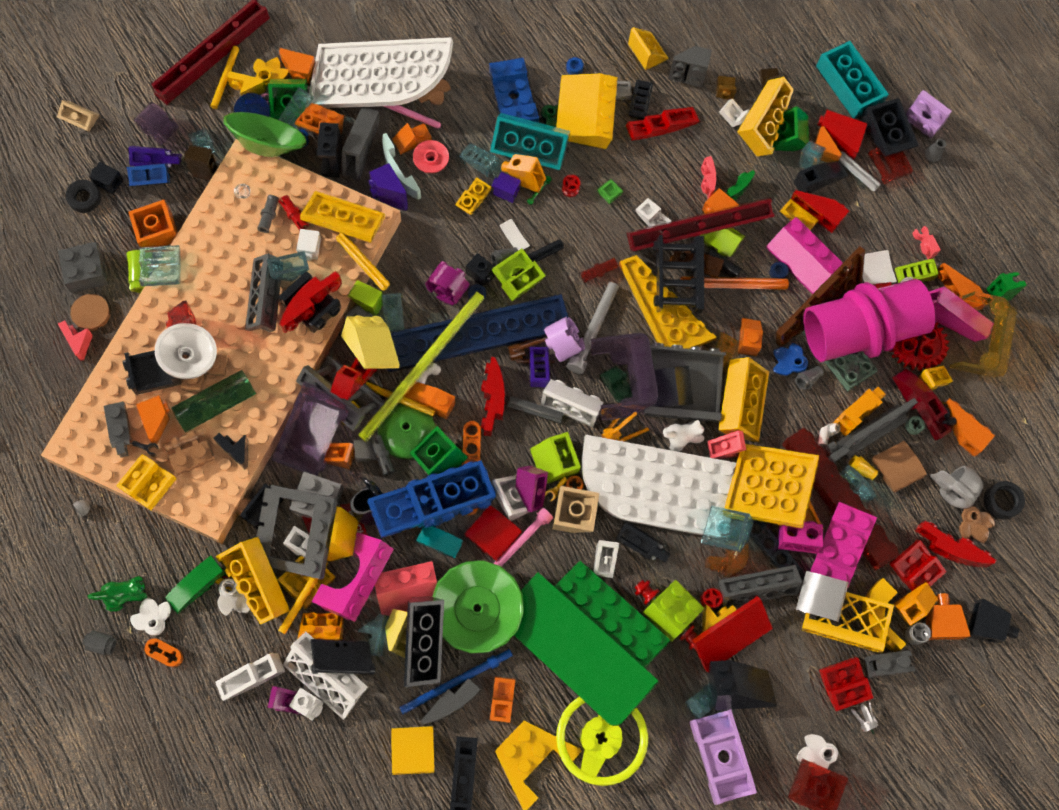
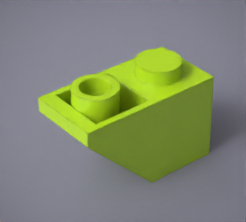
M732 227L701 235L704 236V244L709 247L714 246L718 249V253L725 257L734 255L745 238L743 234Z

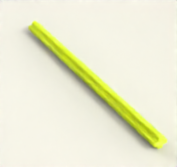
M476 291L475 295L470 298L465 307L461 309L459 314L441 333L442 335L437 338L436 342L422 356L423 358L419 360L408 376L400 383L399 387L394 390L384 405L380 407L381 409L371 418L372 420L358 434L362 440L368 441L367 438L373 435V430L376 432V427L378 425L381 426L379 423L385 420V416L388 417L387 414H389L390 410L393 411V406H397V401L399 399L402 400V395L404 396V394L408 393L406 390L408 388L411 389L412 383L415 384L416 380H418L417 377H421V372L425 371V369L427 370V365L431 364L432 360H434L433 358L439 355L440 349L444 348L445 344H447L446 342L455 336L453 333L457 332V330L459 331L460 327H462L461 325H463L462 323L466 322L474 309L478 308V304L482 303L481 301L484 298L479 292Z

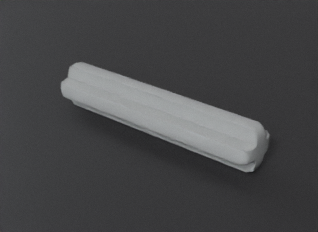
M841 151L842 155L838 161L872 191H876L881 185L880 182L845 152Z

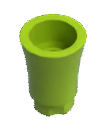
M132 250L126 253L129 290L141 293L150 279L154 254L143 250Z

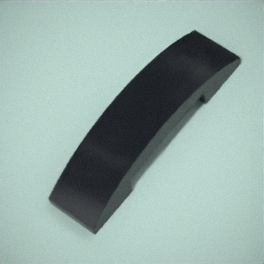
M457 736L450 810H471L478 738Z

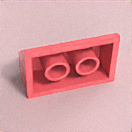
M432 561L380 574L375 584L382 618L389 617L392 609L407 612L408 602L413 597L433 596L437 580Z

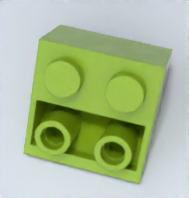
M568 432L549 437L530 448L536 468L548 472L547 484L561 480L563 477L567 478L579 474L581 466Z

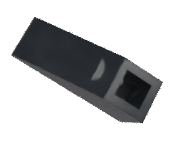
M840 161L817 164L799 171L794 184L799 191L812 193L848 177V173Z

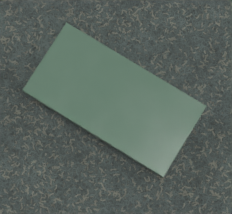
M863 351L824 361L847 392L878 372V369Z

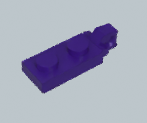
M128 147L130 166L168 164V167H172V164H180L182 162V154L171 153V150L164 148Z

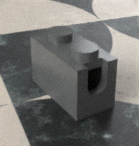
M911 650L871 655L864 658L868 678L907 674L915 671V667L910 666L911 660L909 656H912ZM873 661H876V671L873 668Z

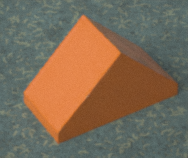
M823 126L815 138L810 157L827 163L838 161L842 154Z
M326 443L321 462L350 470L355 455L354 445L352 443Z

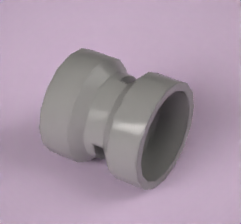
M919 622L907 627L904 635L907 642L912 645H919L929 640L931 631L928 625Z

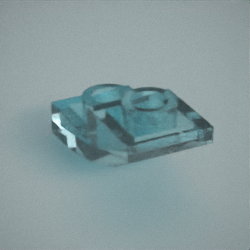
M298 87L279 120L295 128L297 126L295 121L311 104L314 96Z
M847 465L839 474L847 484L855 486L852 493L860 501L869 503L876 496L866 479L850 465Z

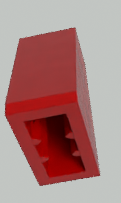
M827 110L825 115H821L818 120L817 126H820L819 130L824 126L839 151L845 152L854 160L858 154L867 123Z

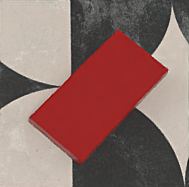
M757 596L692 639V642L704 669L708 672L710 661L728 660L773 628L762 600Z

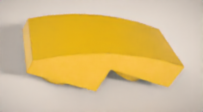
M476 177L469 189L463 192L455 205L471 215L483 202L492 187Z

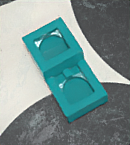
M423 526L416 540L419 544L435 549L438 553L454 559L463 543L462 539L433 526L429 528Z

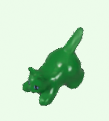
M137 576L120 583L113 581L105 583L101 587V591L89 594L88 598L92 600L102 599L106 605V610L116 612L123 608L125 602L143 601L147 598V594L143 592L145 589V584L142 582L143 578Z

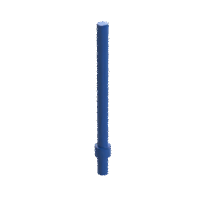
M510 649L496 656L492 655L486 658L487 661L399 708L402 714H405L441 695L448 689L450 690L467 679H471L490 668L498 667L499 663L513 655Z

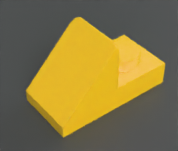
M231 71L227 75L230 87L235 90H241L242 102H246V100L252 99L266 91L264 79Z
M944 365L925 369L919 375V378L932 391L953 382Z
M706 605L703 610L702 633L737 609L733 605L729 608L724 606L716 613L717 617L710 607Z

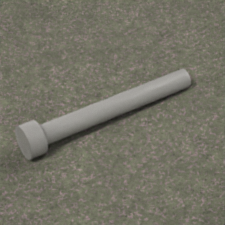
M608 283L583 337L585 350L570 357L566 365L570 371L576 374H583L587 367L585 360L619 288L616 283Z

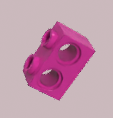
M807 521L804 522L803 529L786 525L779 526L778 549L815 554L819 553L822 549V524ZM787 531H791L795 536H790ZM807 534H811L814 539L809 538Z

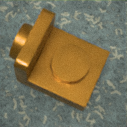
M718 76L716 98L734 99L737 88L735 87V77Z

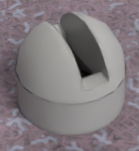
M79 500L72 504L80 517L85 516L90 511L89 502L86 500Z

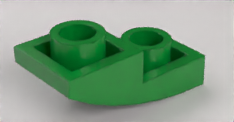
M752 170L739 175L736 185L730 187L726 194L734 201L737 200L749 187L755 171Z

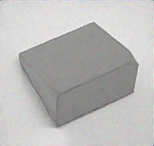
M353 440L356 462L375 460V452L369 440Z

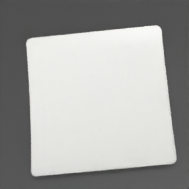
M888 250L865 254L864 283L868 282L873 285L897 282Z

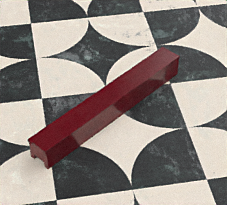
M251 0L151 84L154 95L164 104L168 105L231 52L233 46H238L270 19L267 8L265 6L262 7L257 0Z
M765 198L626 232L630 250L637 251L653 247V243L659 235H663V243H669L775 217L771 205L772 200Z

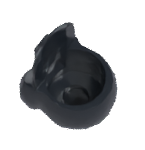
M362 477L366 486L352 498L350 508L353 516L361 524L372 526L376 525L367 501L369 498L383 494V492L376 483Z

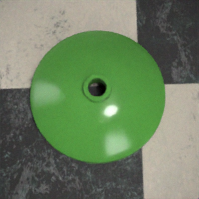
M398 404L395 407L393 406V411L390 410L389 414H387L388 417L385 416V420L379 423L381 426L378 425V435H381L385 448L389 451L390 455L399 459H414L410 452L435 428V423L432 416L406 405ZM409 425L410 427L409 429L405 430L403 429V426Z

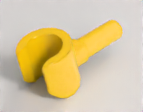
M563 477L554 488H550L545 492V496L550 492L553 494L550 502L558 497L560 486H563L568 480L566 477Z

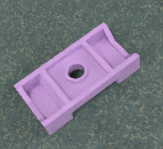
M732 710L689 721L708 777V786L714 805L756 794L757 791ZM721 750L726 751L729 755L726 763H722L718 758Z

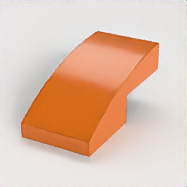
M495 676L490 720L510 723L515 687L514 678Z

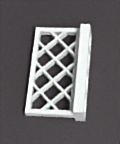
M305 632L292 643L291 651L283 666L344 720L368 687L354 674H313L311 667L313 664L311 639L314 638ZM303 663L307 664L308 669H305ZM319 677H322L324 683H320ZM334 691L338 692L339 697L335 696ZM338 703H341L343 705L344 710L339 706Z

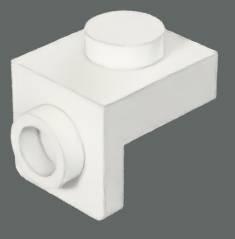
M733 98L728 100L719 111L732 127L741 126L750 112L749 109L743 111Z
M300 688L289 706L313 721L315 717L320 715L324 702Z

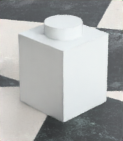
M300 229L296 248L299 258L307 261L312 259L318 260L321 244L319 231Z

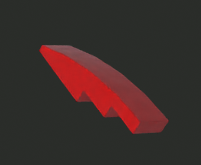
M694 107L664 110L659 115L646 116L644 120L628 122L626 129L631 141L668 134L698 124L700 121Z

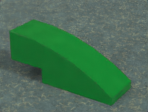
M210 555L186 575L168 593L165 599L178 614L211 588L210 586L226 573Z

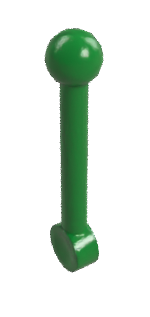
M546 176V180L543 186L541 187L539 193L546 186V184L551 183L550 176ZM535 192L532 197L527 199V203L532 205L539 193Z

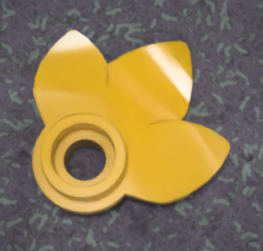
M278 57L266 63L261 59H257L253 65L256 78H267L264 79L265 86H268L271 79H285L289 72L287 69L281 68Z

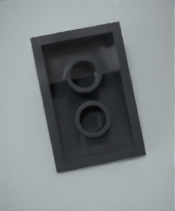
M899 98L867 107L860 116L862 122L867 123L865 129L867 134L885 157L919 146Z
M732 660L710 661L708 680L715 710L777 706L768 670Z

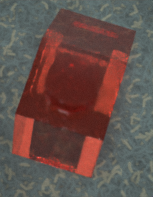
M187 300L182 301L167 313V328L180 323L197 325L195 315Z

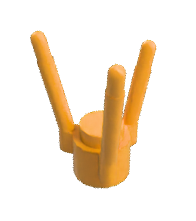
M621 411L611 424L603 430L604 433L601 436L602 438L625 442L649 431V428L639 430L620 439L619 437L622 435L619 430L637 415V412H634L621 424L614 427L624 414Z

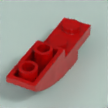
M337 271L322 281H319L315 276L297 292L288 304L280 321L284 334L295 330L302 321L309 320L316 312L314 304L320 303L326 295L340 288L342 280Z
M491 357L490 363H486L485 374H488L487 380H483L481 386L484 398L487 399L485 411H488L487 417L482 418L481 429H484V436L489 437L492 435L495 419H503L505 401L503 377L495 357Z
M924 521L915 529L917 533L931 542L928 546L929 550L953 562L967 566L988 567L997 561L988 551L976 547L975 543L970 539L962 537L955 541L950 534L941 532L932 522Z

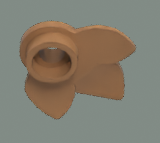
M441 79L430 92L418 100L420 103L429 100L434 105H442L444 101L443 92L450 91L451 87L446 80Z
M972 506L964 509L961 515L963 521L959 526L961 537L969 538L972 535L977 541L985 543L989 536L988 528L995 526L994 519L989 513L980 512L977 507Z

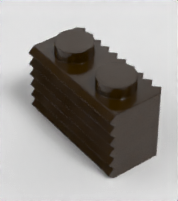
M191 144L189 149L185 151L184 161L188 164V170L192 173V177L210 181L218 169L211 148L207 149V147H197Z

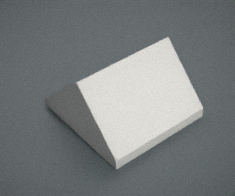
M516 475L492 481L496 498L505 516L510 521L529 513L515 487Z

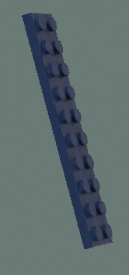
M562 294L470 315L467 318L468 320L462 323L463 325H461L462 327H460L459 331L457 330V332L453 333L455 336L446 342V346L440 349L439 355L435 356L432 361L437 362L547 336L544 331L546 327L562 318H568ZM453 319L392 332L391 337L400 366L399 368H387L388 373L415 367Z

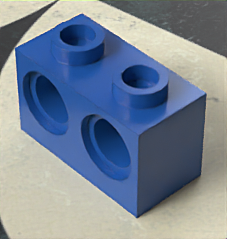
M168 164L127 167L129 186L170 183Z

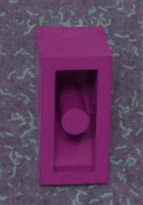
M530 465L518 468L515 487L527 511L534 512L540 510L544 505L548 472Z

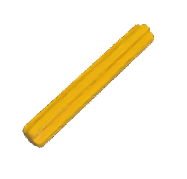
M343 233L337 235V242L383 291L389 288V281L349 237Z

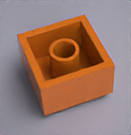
M165 200L128 212L137 243L143 251L150 252L170 245L178 234L171 209Z

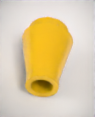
M854 455L847 466L850 472L873 480L878 473V470L873 468L862 456Z

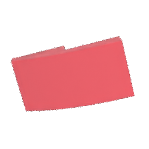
M712 156L704 158L701 166L704 176L701 189L703 193H706L708 199L713 195L716 186V170Z

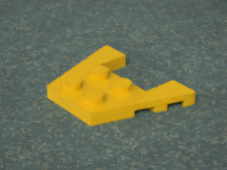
M523 721L495 750L523 810H528L538 799L536 794L523 781L552 750L559 755L556 736L526 721ZM565 741L567 752L571 760L574 761L582 750Z

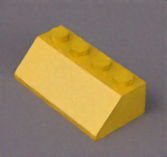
M749 357L730 359L722 403L721 421H719V431L726 435L736 431H743L745 440L759 442L769 371Z

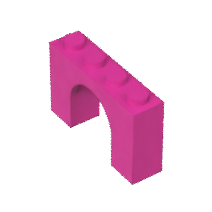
M357 532L353 556L360 559V567L356 577L350 584L341 589H334L321 584L312 602L326 611L355 622L394 549L380 539Z

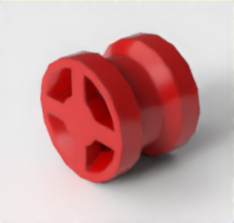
M567 175L563 179L562 192L567 197H575L579 193L581 181L576 175Z
M715 588L707 589L700 598L701 605L703 607L708 605L711 610L719 607L723 601L721 592Z

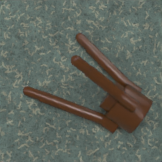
M539 338L508 346L511 361L516 360L517 364L530 363V359H522V357L526 356L524 349L543 343L546 338L538 340ZM549 360V364L555 363L554 360Z

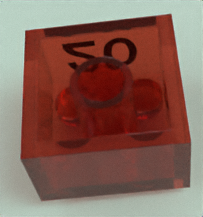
M802 758L788 798L812 810H837L848 778Z

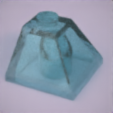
M711 506L701 543L741 552L749 540L754 521L749 513Z

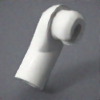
M436 363L427 365V370H423L421 377H417L418 380L416 381L425 384L429 375H438L440 373V366H437Z

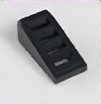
M636 80L629 117L644 120L647 115L653 83ZM634 108L642 109V110H644V112H642V111H637V110H633V109H634Z

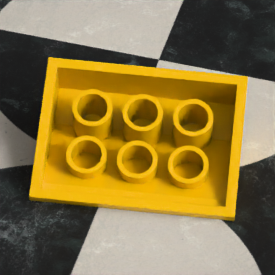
M601 73L561 76L556 127L570 131L568 142L607 149L613 137L618 77Z

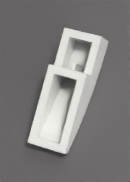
M269 653L253 663L244 665L215 683L222 700L226 701L286 671L278 653Z

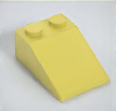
M347 316L341 337L364 369L399 368L400 364L391 333L384 320L379 316Z

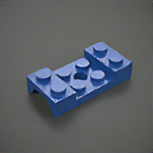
M524 58L489 63V73L499 114L504 113L539 123V116L536 104L532 98ZM517 94L518 98L512 99L509 95Z

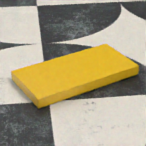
M314 191L300 215V220L370 243L373 241L385 218V213Z

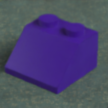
M390 163L370 171V180L368 181L373 198H377L378 201L393 208L404 211L408 210L406 191Z

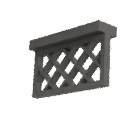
M913 398L900 407L897 404L837 441L836 444L839 449L846 445L850 451L844 457L848 459L907 422L909 419L905 414L918 402Z

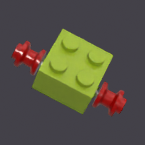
M649 579L646 582L641 580L635 586L637 591L634 594L636 596L641 594L645 598V605L650 601L652 602L643 611V614L671 642L682 633L683 635L679 639L681 641L686 640L689 643L688 649L690 651L693 648L695 649L692 639L698 636L694 632L695 626L692 625L689 629L687 626L705 608L677 580L672 582L659 596H656L659 590H653L649 586L651 582Z

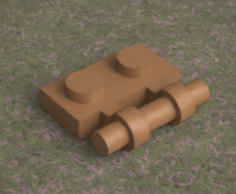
M202 428L196 431H188V434L179 438L174 437L170 439V442L164 444L166 451L175 449L176 453L170 455L169 459L177 476L215 460L208 441L205 440L200 443L198 441V438L205 435ZM192 442L193 446L182 450L181 445Z

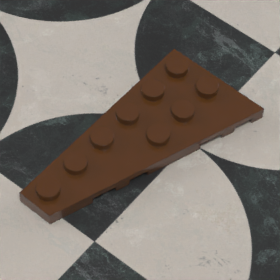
M859 246L819 286L812 296L779 327L776 332V343L780 347L804 330L803 320L806 308L841 299L845 293L862 283L865 250Z

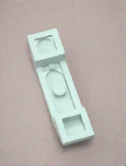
M387 133L383 134L382 142L386 164L390 163L406 193L417 200L421 199L420 188L412 175L407 178L404 177L393 159L396 156L395 147Z

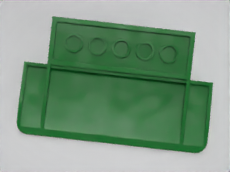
M581 561L555 586L537 572L521 590L524 614L519 629L514 636L609 725H621L658 684V680L645 668L669 644L670 639Z

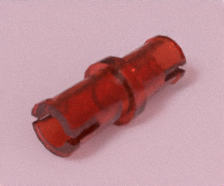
M613 257L601 264L596 263L594 267L581 271L580 275L584 283L591 279L598 276L603 277L605 273L617 269L618 264Z

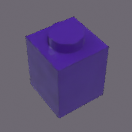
M501 172L499 177H495L492 183L494 188L493 195L513 203L520 190L521 180Z

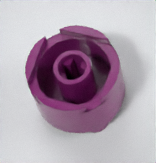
M441 261L426 281L425 286L430 293L434 291L438 294L436 298L448 305H454V303H458L470 284L464 277L466 274L463 270L459 268L454 269L446 262Z

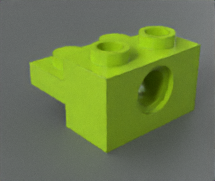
M523 248L492 269L493 273L502 283V289L512 302L540 283L546 276L535 261H531ZM520 270H522V272H521L520 274H518L517 276L514 275V274H516L517 272H519Z

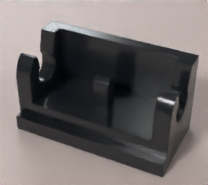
M267 484L262 486L240 514L244 521L257 530L258 525H264V522H260L259 519L262 505H268L267 502H263L265 488H270ZM280 497L279 505H280V504L283 502V500H284L282 497Z

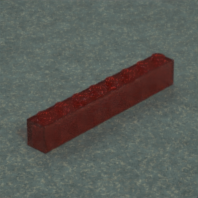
M804 427L782 443V446L787 451L819 455L813 487L833 514L838 503L841 502L873 516L863 506L861 498L851 490L849 482L839 474L837 466L827 458L825 450L815 442L814 436L810 431H807ZM876 522L862 552L875 571L900 555L897 546L887 538L885 530Z

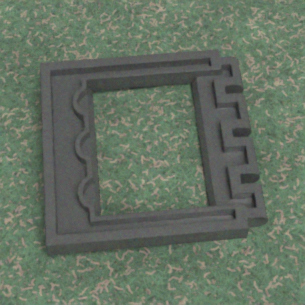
M277 485L265 488L263 502H267L268 505H262L259 521L264 522V525H258L256 537H259L271 567L317 579H324L338 498ZM280 497L315 504L304 563L270 556Z

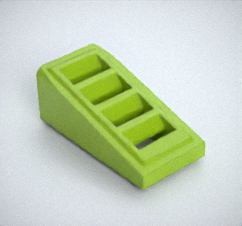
M934 259L895 268L898 283L905 278L903 271H906L907 277H913V279H918L922 282L934 280L938 276Z

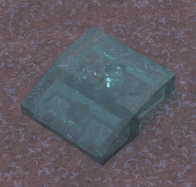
M179 245L140 248L139 263L141 270L139 282L141 286L180 284L181 258Z

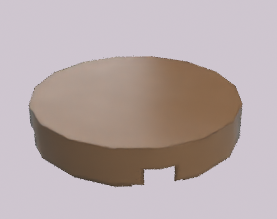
M86 294L74 301L70 315L78 328L82 330L88 328L90 331H95L108 322L111 310L103 297L96 294Z

